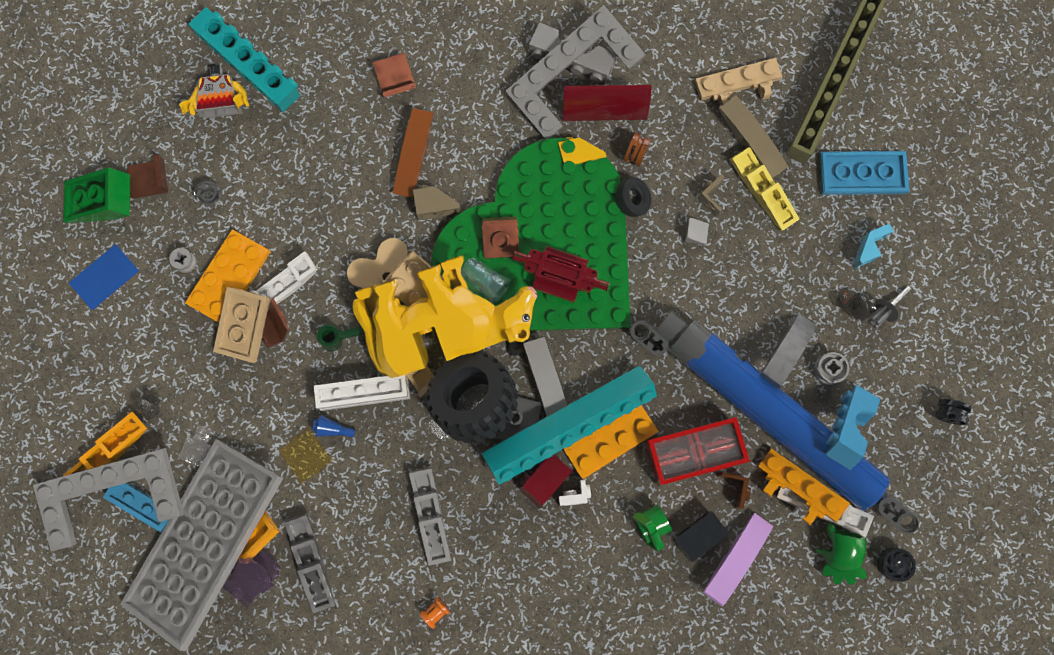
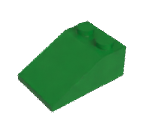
M108 167L64 181V223L108 221L130 216V174Z

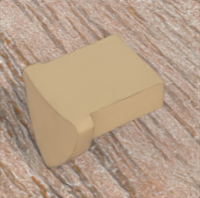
M427 365L424 369L406 374L418 391L417 395L420 399L426 397L427 389H430L429 382L431 378H435Z

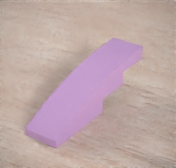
M753 513L742 532L737 535L728 553L721 559L703 593L723 607L751 566L774 526L756 513Z

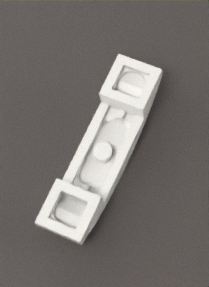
M304 251L289 262L285 270L258 290H251L250 292L268 296L270 300L274 298L276 304H278L305 284L318 269L307 252Z

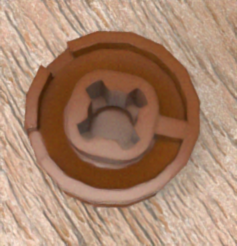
M634 133L624 161H632L634 165L640 167L651 139L647 137L642 138L640 134Z

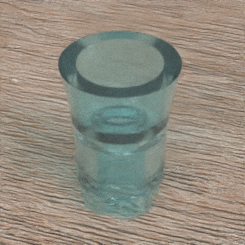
M475 258L468 259L461 269V274L465 280L492 304L500 300L511 283L510 279L498 274L481 261L478 262Z

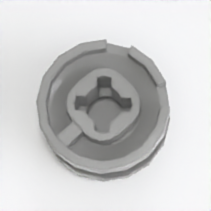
M830 352L819 357L814 363L813 368L817 380L826 385H834L843 381L848 376L850 369L847 359L836 352Z

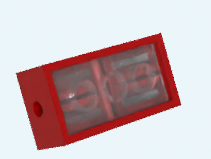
M737 417L645 442L657 486L750 462Z

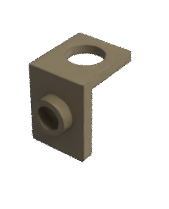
M722 174L714 182L709 180L703 186V192L698 198L715 217L720 214L722 208L708 195L722 183L725 178Z

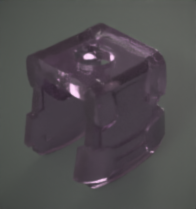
M260 550L252 559L240 558L234 568V572L226 580L222 588L247 608L259 593L263 594L274 586L272 581L280 576V566L270 555Z

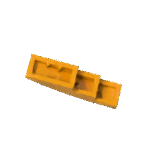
M131 412L96 440V445L79 458L80 462L63 476L116 462L148 428L134 412Z

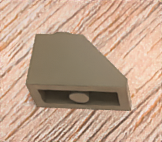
M422 185L418 189L413 190L416 214L419 221L461 213L460 204L435 186Z

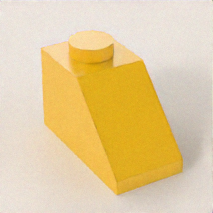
M567 137L575 144V150L572 153L563 151L562 145L565 141L558 142L563 163L572 161L576 165L607 157L606 152L580 137Z

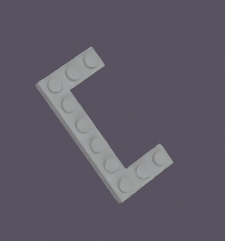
M605 5L506 90L507 94L545 139H550L563 126L537 96V93L599 39L602 38L628 70L646 55Z
M166 448L33 485L51 552L77 544L65 501L70 498L147 478L158 522L184 515Z

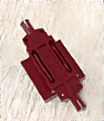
M548 246L544 252L532 249L526 255L515 250L512 260L525 263V272L535 276L533 288L536 291L574 303L578 291L590 293L594 287L605 291L608 290L610 282L597 279V270L587 267L589 260Z

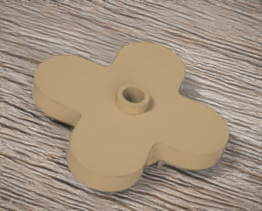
M396 238L383 241L378 248L375 260L359 258L349 265L347 269L348 280L354 287L359 289L374 284H382L384 277L389 275L408 256L406 245Z

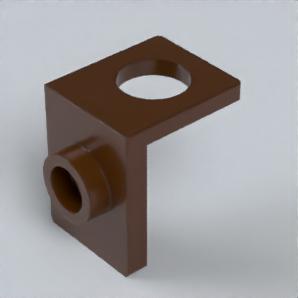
M723 472L718 473V477L739 481L735 508L744 509L745 501L749 500L751 488L748 487L749 478Z

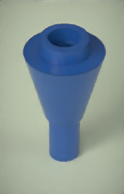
M320 415V419L315 418L312 431L316 432L315 437L343 435L353 438L355 429L341 426V424L323 415Z

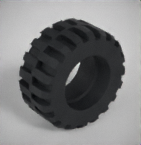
M475 352L464 356L461 355L451 361L444 362V366L436 370L434 373L436 375L435 378H431L429 382L430 389H427L426 398L428 399L426 405L430 416L448 436L456 441L462 440L464 443L471 444L473 440L476 443L484 442L486 437H489V439L495 437L497 431L500 430L502 432L506 428L505 424L507 421L511 422L514 417L512 411L517 409L518 391L515 388L514 380L497 358L492 355L488 356L483 352H478L477 355ZM479 384L489 385L487 395L479 405L466 411L456 410L460 396L467 389Z

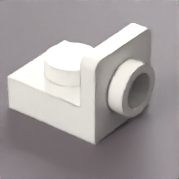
M580 480L581 494H577L576 490L563 491V496L558 497L559 506L586 504L587 499L591 498L590 485H586L585 480Z

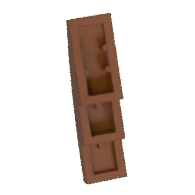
M412 108L396 172L393 194L414 198L413 190L417 189L418 179L421 176L434 112Z

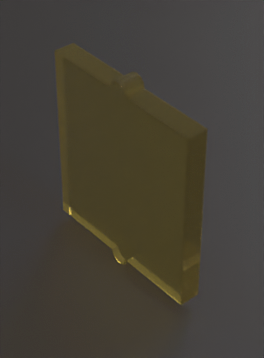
M310 429L297 439L293 438L289 445L279 451L301 483H304L314 474H319L322 468L333 461Z

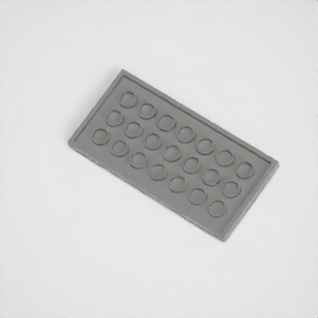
M215 439L180 500L184 515L169 519L120 605L179 651H187L283 478L224 442Z

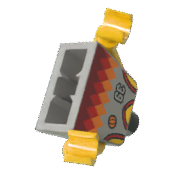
M212 66L210 67V76L201 77L198 86L195 87L190 98L182 101L179 106L182 115H185L188 111H190L191 115H195L196 109L202 118L243 114L241 105L245 104L246 107L250 105L247 101V91L238 81L233 80L230 75H223L222 67Z

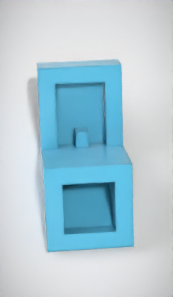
M890 224L870 231L863 237L853 263L854 268L870 263L881 256L875 242L894 232Z

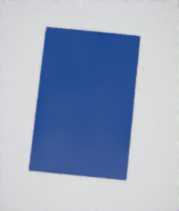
M115 244L71 280L69 284L89 308L93 310L139 272V270Z

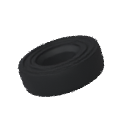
M632 177L623 180L618 185L616 201L620 210L625 215L638 217L650 209L651 193L644 181ZM631 189L637 194V205H634L630 200L629 191Z

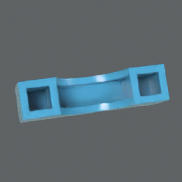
M858 385L851 391L847 390L842 396L841 402L843 404L839 407L836 413L838 418L831 427L833 433L826 442L829 445L826 455L849 470L864 457L868 441L861 435L856 424L864 426L877 413L880 403L878 397Z

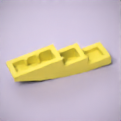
M750 147L745 148L729 159L749 191L780 231H783L799 220L778 182L774 183L765 165L759 164Z

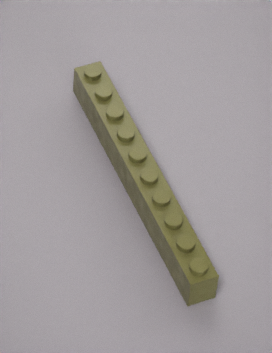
M860 0L787 150L786 156L802 164H805L812 156L886 0Z

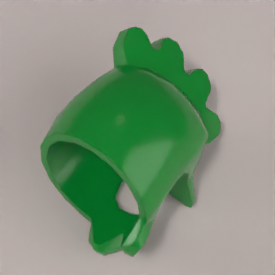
M829 523L826 527V533L831 538L833 547L828 550L816 549L826 562L822 574L826 577L832 575L833 582L838 585L841 584L843 579L850 585L856 583V577L864 580L867 577L865 569L862 568L866 555V538L855 533L836 530L834 523Z

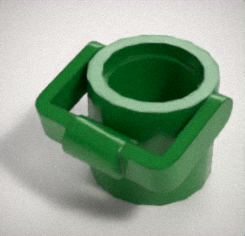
M657 504L642 513H635L633 515L634 523L646 545L659 552L664 548L661 537L672 531L665 514Z

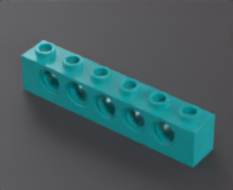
M205 7L188 24L194 34L283 113L301 96L297 90L299 87L297 83L290 77L286 79L282 75L283 71L276 64L271 65L268 63L269 59L260 50L256 52L253 49V44L246 37L243 39L239 37V32L231 24L227 26L224 23L225 20L217 11L211 12ZM245 57H249L248 60L243 61ZM260 70H265L262 74H257ZM280 83L278 87L272 88L274 84Z

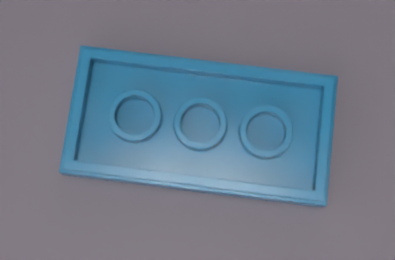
M906 151L820 152L819 154L822 195L908 194L910 192Z

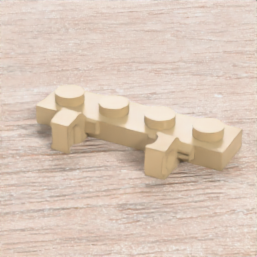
M773 58L696 78L695 85L701 101L713 98L714 101L718 100L721 106L730 100L729 95L733 92L748 88H757L761 100L769 99L772 95L770 86L773 85V82L781 80L782 74L777 59Z

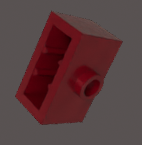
M555 455L537 463L535 466L538 469L533 475L528 472L520 482L523 486L519 491L539 509L572 472Z

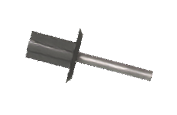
M907 286L891 302L884 299L876 300L874 302L876 312L869 318L868 324L876 329L885 320L889 322L896 321L898 319V311L895 305L911 288Z

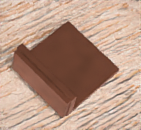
M405 52L372 62L384 98L416 88Z
M153 155V161L127 166L128 174H130L132 199L169 192L165 163L159 155Z
M516 216L482 219L484 259L513 257L515 250L519 252Z
M274 298L270 300L262 339L267 348L284 342L289 331L285 316L279 310Z

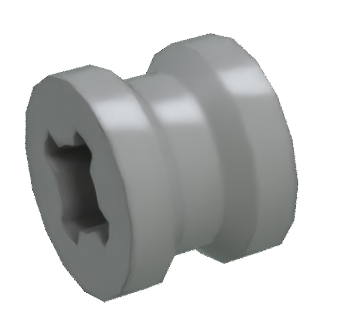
M185 248L173 250L169 257L170 264L180 272L188 273L196 267V257Z

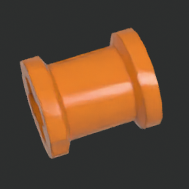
M436 597L434 603L425 612H420V616L429 627L434 629L436 627L435 623L445 614L448 615L450 610Z

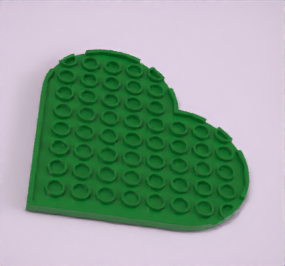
M568 138L541 140L519 151L507 163L499 177L495 191V202L476 205L461 212L444 227L438 236L432 252L431 267L440 264V275L443 276L444 270L441 263L463 255L464 262L461 267V274L467 282L469 290L497 306L515 296L520 288L524 286L533 287L535 276L525 272V263L512 260L513 257L484 259L482 219L516 216L519 252L526 255L532 249L544 252L548 246L589 260L587 267L597 270V279L610 282L607 291L596 287L590 293L578 291L574 303L536 291L537 298L533 307L530 331L624 329L631 327L626 215L620 210L616 201V189L621 183V179L607 157L576 165L572 161L563 163L558 142L565 141L562 149L566 153H572L575 150L574 142Z

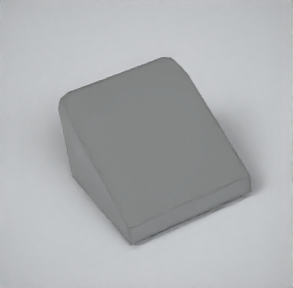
M689 218L686 225L685 242L706 245L709 224Z

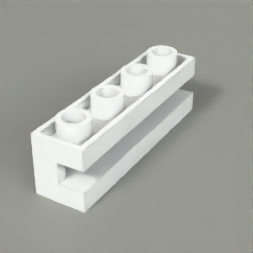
M406 375L394 378L382 376L314 386L316 409H320V411L410 399L409 383Z

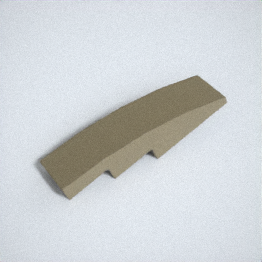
M737 96L732 97L718 107L739 144H744L745 148H751L759 164L765 165L772 178L789 167L766 131Z

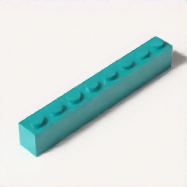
M638 366L483 452L482 455L498 485L507 482L521 472L531 469L537 463L552 457L562 449L570 447L578 440L591 435L594 431L632 412L642 404L650 402L653 398L657 397L654 382L642 367Z

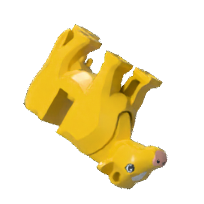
M460 255L441 263L444 270V281L440 277V264L417 273L419 279L423 281L422 286L426 290L428 297L421 298L410 306L401 305L399 299H395L398 282L397 279L356 291L357 299L353 302V313L365 331L368 352L375 368L380 374L394 378L426 367L430 358L421 335L433 331L432 328L434 327L446 361L464 354L478 352L505 340H508L509 343L526 341L530 336L532 312L537 298L536 290L533 287L524 286L519 289L515 296L494 306L488 300L475 295L469 290L467 282L461 274L464 257Z

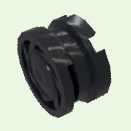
M939 399L938 405L940 408L939 411H936V419L955 425H968L969 418L967 416L971 413V405L952 399Z
M888 548L879 555L877 561L880 573L892 581H907L914 575L916 570V562L913 556L904 549Z

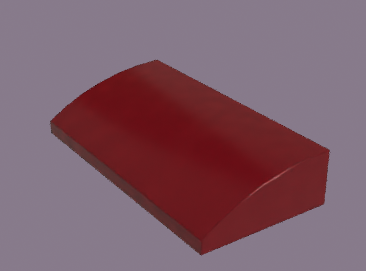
M652 85L564 86L563 121L647 120Z

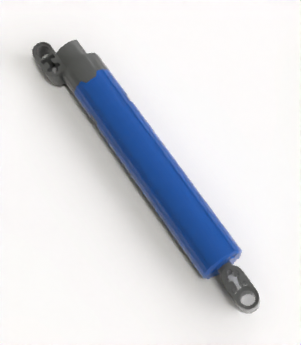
M672 311L658 328H655L646 320H639L631 326L630 333L633 339L651 354L659 356L669 351L708 385L717 389L720 395L859 510H867L876 504L881 515L903 533L911 534L917 531L919 520L915 513L893 494L885 492L890 483L888 476L865 457L851 470L828 457L826 452L829 445L826 442L833 431L781 388L778 389L761 377L759 370L748 361L742 360L736 351L697 319H694L689 325ZM641 324L647 328L645 336H639L636 333L637 325ZM653 332L655 335L652 338L655 341L662 340V347L664 349H655V342L650 339L647 343L645 340ZM885 502L888 503V504L891 503L892 506L894 507V509L896 510L895 514H894L893 510H891V509H890L889 507H887V506L884 507L883 504H884ZM905 516L912 517L911 523L907 525L901 524V519Z

